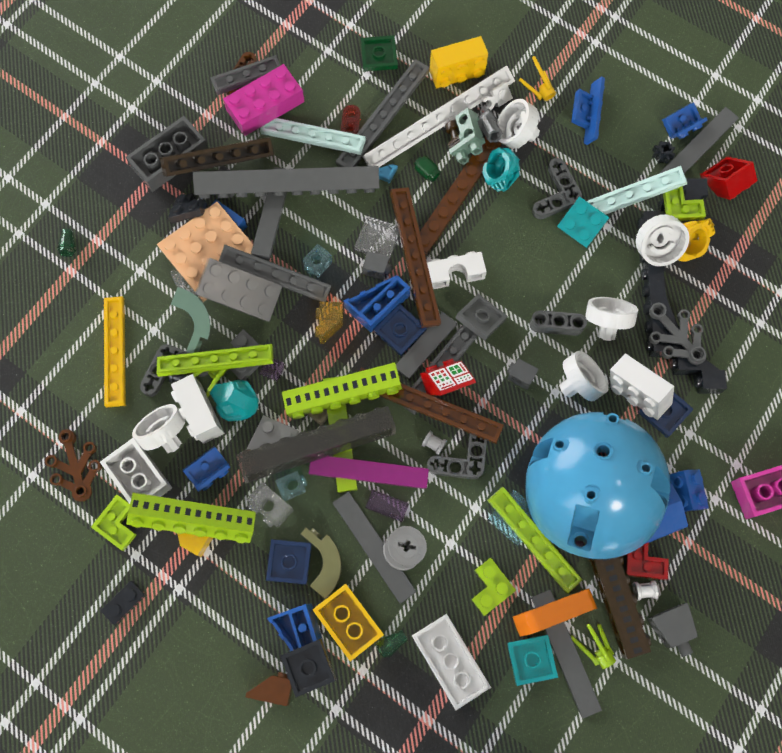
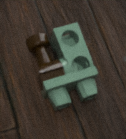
M468 107L455 116L456 120L449 121L445 125L446 132L451 134L452 138L448 143L449 153L456 157L457 161L462 165L469 162L468 155L470 153L473 155L482 153V145L486 143L478 125V114ZM465 115L468 117L466 120L462 119Z

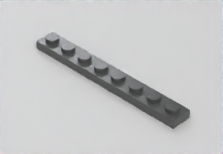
M417 59L412 62L357 133V135H362L366 138L361 155L343 151L336 160L337 166L356 167L363 158L362 156L369 151L429 73L430 67Z

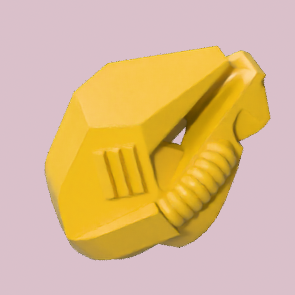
M710 218L682 223L689 232V244L685 253L678 259L679 261H689L706 253L710 237L715 234L714 224Z

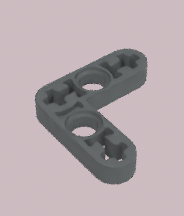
M560 158L552 159L548 166V172L559 193L534 204L532 214L537 219H545L571 208L579 196L582 197V193L568 167ZM554 165H556V167L560 166L559 171H558L557 168H553V166H554ZM565 178L569 181V184L562 185L560 180ZM559 200L562 205L555 207L552 201ZM538 207H540V209H544V212L542 213L541 211H537Z
M169 344L160 346L141 382V391L149 397L157 395L167 377H158V375L154 374V369L157 367V357L164 356L163 352H168V350L172 355L187 354L186 351ZM209 371L202 372L198 376L205 377ZM152 376L157 379L158 382L156 380L153 381L150 377ZM152 384V385L154 386V389H153V390L150 389V390L148 391V389L146 388V386H147V385L150 386V385Z
M469 433L467 459L432 456L427 462V469L434 475L478 479L484 472L487 440L479 438V441H483V443L475 441L476 436ZM479 446L482 449V454L479 456L473 455L471 448ZM470 458L481 460V462H477V469L480 472H477L476 475H473V472L469 470L474 465V461H470ZM434 460H437L439 465H444V461H448L446 466L447 472L443 471L444 467H438L437 470H433L434 468L430 464H433ZM451 463H458L461 466V470L457 473L450 470Z

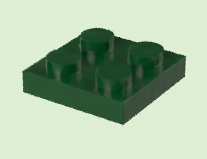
M395 35L360 38L363 72L398 69Z

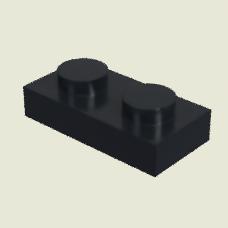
M130 581L100 611L116 626L146 594L134 581Z

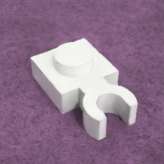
M502 82L489 90L491 96L482 97L481 102L488 100L489 103L484 109L487 110L489 108L491 110L494 105L500 107L513 99L507 82Z

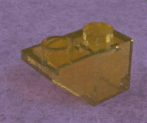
M320 302V308H316V319H319V326L315 327V337L319 338L320 344H324L343 326V302Z

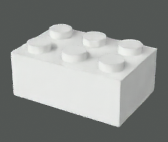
M626 353L610 369V386L612 391L617 395L624 396L631 405L641 408L648 417H654L658 420L672 405L674 386Z
M193 374L171 384L174 390L171 392L172 397L181 406L179 412L182 418L188 422L187 429L196 441L200 440L205 444L225 434L202 384Z
M134 438L100 461L129 504L132 493L161 497L172 489L153 460Z

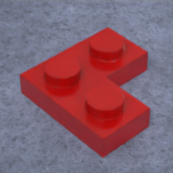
M646 543L637 550L626 554L625 572L628 576L668 580L669 559L648 557V543Z

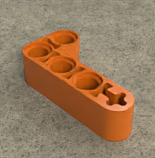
M590 588L515 615L512 618L519 636L522 637L597 609Z

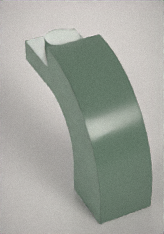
M177 287L171 305L188 312L194 322V332L186 352H199L202 341L199 340L200 337L208 340L210 333L208 311L197 296L183 288Z

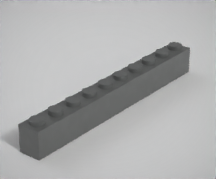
M379 166L193 172L194 195H199V199H208L210 195H218V198H229V194H236V197H248L247 193H255V197L266 196V193H273V196H284V192H292V195H303L302 191H310V195L321 194V191H328V194H339V190H346V193H357V189H364V193H373L375 189L379 188Z

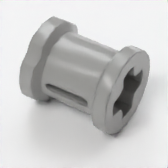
M430 430L422 446L431 448L436 452V455H439L447 440L436 437Z

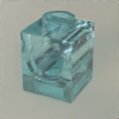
M317 244L303 259L304 269L310 275L314 274L319 277L333 262L332 255ZM315 260L321 261L319 264H313Z
M298 471L275 480L284 501L305 493V486L308 485L304 475L300 476ZM291 481L298 482V486L294 490L288 489V484Z

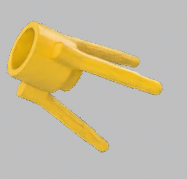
M533 56L532 59L544 82L539 87L540 91H536L522 78L519 81L534 93L539 100L543 98L544 101H549L556 95V91L552 87L546 72L542 70L536 57Z

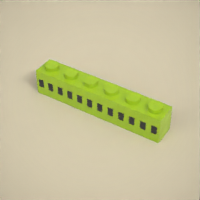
M391 363L283 391L282 396L286 414L290 418L300 419L308 413L319 414L324 409H339L343 404H358L362 399H377L380 397L379 395L385 393L393 395L398 393L402 386L396 364Z
M132 493L126 525H132L136 528H153L157 531H173L177 534H193L198 537H213L218 540H233L238 543H250L254 531L256 512Z

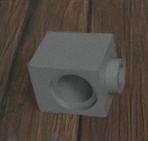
M368 251L362 267L363 275L384 280L385 276L389 275L392 264H389V257Z
M518 358L515 364L513 362L510 364L507 373H509L507 380L528 390L539 369Z

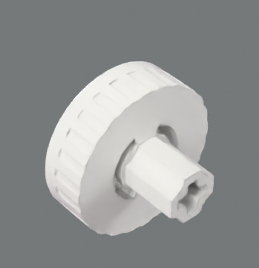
M516 99L510 102L498 117L497 124L502 131L499 142L511 149H516L526 144L527 141H534L540 132L537 127L539 120L537 108L524 99Z
M667 214L654 216L647 220L636 236L638 252L649 264L654 266H666L674 263L685 253L689 244L687 228L677 218Z
M595 297L588 301L585 317L593 324L600 326L599 338L611 341L615 340L617 329H630L635 326L638 308L634 304L621 299Z
M576 351L563 361V369L567 379L561 382L559 387L565 396L570 398L579 393L588 401H595L608 392V383L602 370L586 353Z
M164 405L146 415L135 426L132 436L143 450H153L163 446L167 453L174 452L182 444L176 435L183 428L185 419L182 418L175 405Z

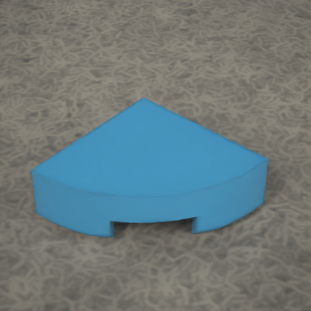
M389 164V166L379 168V179L390 183L398 166Z

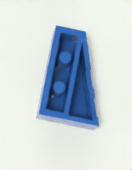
M312 603L304 604L267 618L291 651L318 639H322L324 644Z

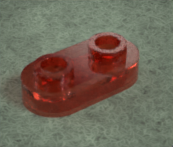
M348 105L344 108L341 123L342 132L348 133V131H353L352 134L359 132L361 115L360 109L357 106Z

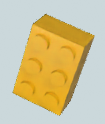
M479 36L431 50L429 72L436 88L447 87L450 84L461 83L468 79L479 78L485 75L488 51L482 37Z
M347 584L343 585L313 609L350 662L384 635Z

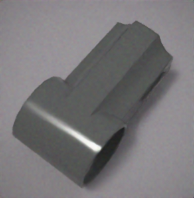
M488 108L478 116V125L490 143L498 142L501 139L502 131L497 124V118Z

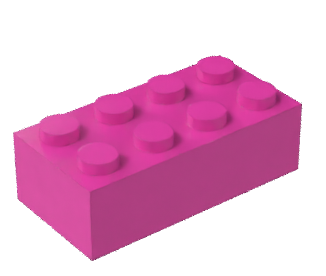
M284 64L223 98L226 111L244 136L305 102L302 88Z
M782 465L744 476L731 482L746 520L782 509Z

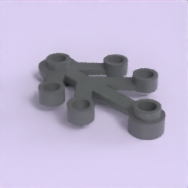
M662 303L653 304L649 310L650 316L653 319H658L672 335L654 331L649 336L650 343L681 344L685 350L666 346L662 350V356L666 359H670L673 356L687 358L694 365L702 364L706 360V351L701 347L703 326L701 324H694L690 328V333L693 335L692 345L687 339L690 312L682 309L677 314V319L680 321L678 329L665 315L667 311L666 306ZM654 310L659 311V315L655 314ZM681 313H684L686 315V318H683L681 316ZM694 328H698L699 333L695 332ZM652 336H657L658 340H654ZM666 350H669L671 355L666 354ZM693 353H696L698 355V358H695L693 356Z

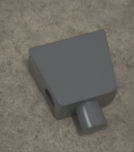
M688 603L679 604L647 618V621L666 648L677 646L681 657L693 653L688 641L697 637V631Z

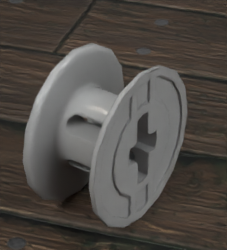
M411 526L396 528L386 538L383 545V554L386 561L397 570L414 568L424 558L427 551V543L424 536L419 530ZM403 545H405L406 549H408L407 552L404 551V547H402Z

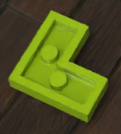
M683 186L663 193L667 215H672L679 221L704 220L706 217L703 199L685 200Z
M116 495L91 528L120 550L125 551L136 534L122 524L128 515L130 504L119 495Z
M491 558L474 570L487 587L471 600L483 616H485L513 594L516 589Z

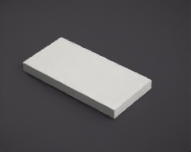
M447 614L412 635L455 710H458L491 688Z

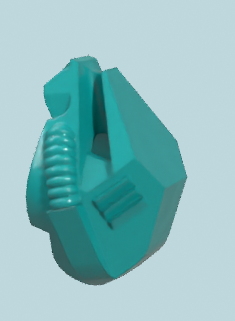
M498 147L494 149L489 155L488 162L484 163L482 172L485 182L497 192L508 190L520 176V159L509 148Z
M234 380L218 384L210 392L212 399L217 404V413L227 421L248 419L258 409V395L248 381Z

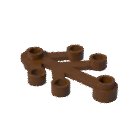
M65 429L59 433L58 439L65 446L70 465L59 461L54 455L47 456L45 464L48 467L57 468L72 475L75 484L64 480V477L58 473L51 475L50 483L72 491V497L75 500L84 502L92 495L90 485L97 472L102 469V465L97 460L90 461L88 464L89 472L83 480L81 473L92 454L96 452L97 446L93 442H86L83 446L84 452L78 461L73 445L76 442V434L69 429ZM69 434L68 439L64 440V435ZM89 445H93L91 451H87ZM54 458V463L50 465L49 461ZM98 463V467L93 469V464ZM59 476V482L55 483L54 479ZM84 488V493L79 495V489Z

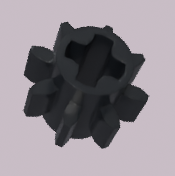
M660 141L658 146L655 145L652 150L654 152L652 158H655L658 163L665 162L667 164L675 156V153H673L675 147L669 141Z

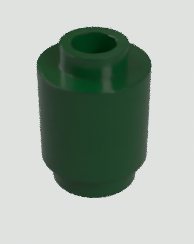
M420 156L414 163L416 165L414 169L427 181H435L441 173L439 167L427 156Z

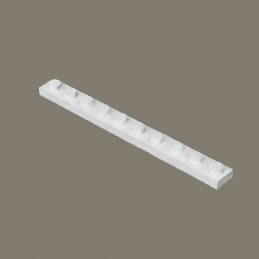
M508 66L501 68L364 154L362 157L367 166H382L444 127L447 122L455 120V116L467 107L472 109L482 103V97L491 96L489 90L502 82H507L508 85L515 82Z

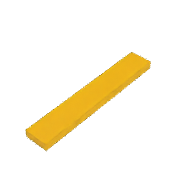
M123 296L104 298V406L106 408L126 406L125 307Z

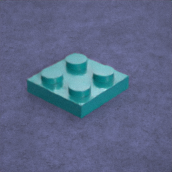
M579 196L557 227L587 248L610 218Z
M549 635L507 643L516 686L558 678Z

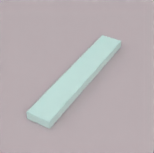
M279 118L265 124L260 129L261 134L359 155H361L366 141L365 136Z
M678 166L593 198L587 202L606 215L687 185V180L682 167Z

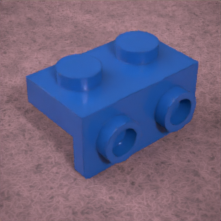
M693 102L662 119L670 139L676 137L681 139L689 135L688 131H695L703 127L702 123L707 121V117H700Z
M213 446L185 467L183 472L199 492L201 489L203 491L208 489L213 484L212 481L217 477L222 478L229 472L230 465L218 449Z
M683 470L670 474V482L682 500L685 512L709 509L700 470Z

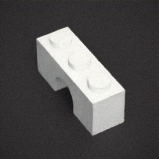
M472 251L462 256L452 255L447 259H433L427 262L433 289L448 287L450 283L449 274L453 271L462 272L466 277L467 283L485 279L486 268L481 252L476 253Z

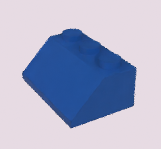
M672 483L670 484L669 501L664 518L658 530L648 542L688 527L682 500Z

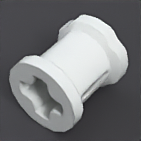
M655 581L642 584L634 582L632 585L637 601H640L641 598H658V586Z

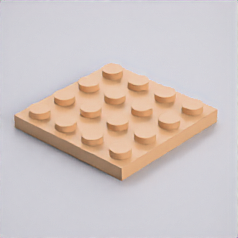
M218 202L207 208L202 216L193 218L157 244L158 248L194 292L197 289L207 259L212 258L219 261L224 245L251 254L253 248L252 242ZM198 296L202 300V302L207 300L205 298Z

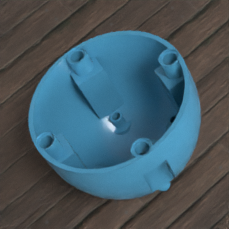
M604 412L578 414L561 421L551 428L535 447L526 473V501L530 515L538 529L559 548L571 554L591 559L620 557L643 546L658 530L669 501L670 475L668 465L661 449L652 436L633 421L627 418L626 420L620 419L615 413L604 415ZM603 452L606 453L608 456L602 457L599 456L598 453ZM583 541L585 546L579 547L575 542Z

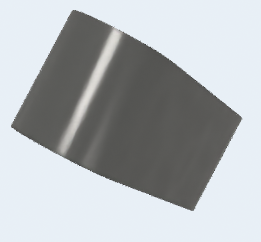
M539 310L533 314L529 325L531 330L537 333L576 336L580 335L585 329L587 319L579 313ZM535 319H541L543 324L536 323ZM554 321H560L562 323V326L556 325ZM573 322H578L581 327H575Z

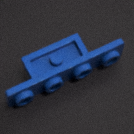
M602 76L591 84L590 94L581 89L575 92L572 123L585 129V145L595 141L599 136L603 91L605 89V78Z

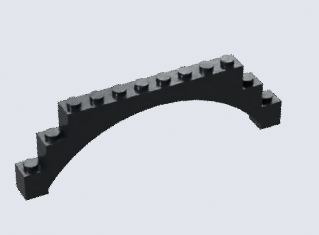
M686 178L687 185L683 186L685 200L703 199L705 201L709 195L707 179ZM663 198L658 203V211H644L641 217L638 218V229L654 216L666 214ZM640 255V263L643 264L641 280H644L642 296L645 297L643 313L646 315L647 320L644 329L648 334L646 350L649 351V357H663L662 350L666 346L685 350L681 344L665 342L652 344L649 341V336L654 331L672 335L658 319H653L650 316L649 310L653 304H664L667 309L665 315L678 329L679 326L667 299L664 283V266L651 265ZM654 310V313L659 315V311ZM652 336L654 340H658L657 336ZM666 350V354L671 355V352ZM693 353V356L695 358H698V355L696 353ZM673 356L670 359V368L673 369V375H696L694 386L697 388V394H721L727 389L725 370H719L709 361L705 360L702 364L694 365L687 358Z

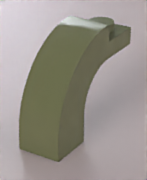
M305 528L301 535L320 551L323 558L322 570L310 587L324 599H327L335 591L340 581L342 572L340 553L335 543L327 534L320 540L321 535L315 529L308 530Z

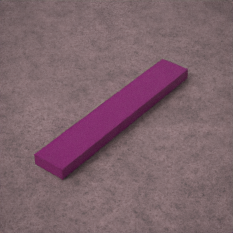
M311 454L309 475L427 489L429 473L427 468Z

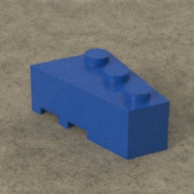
M396 275L377 284L372 289L364 290L359 295L344 300V308L372 333L381 321L410 296L411 287Z

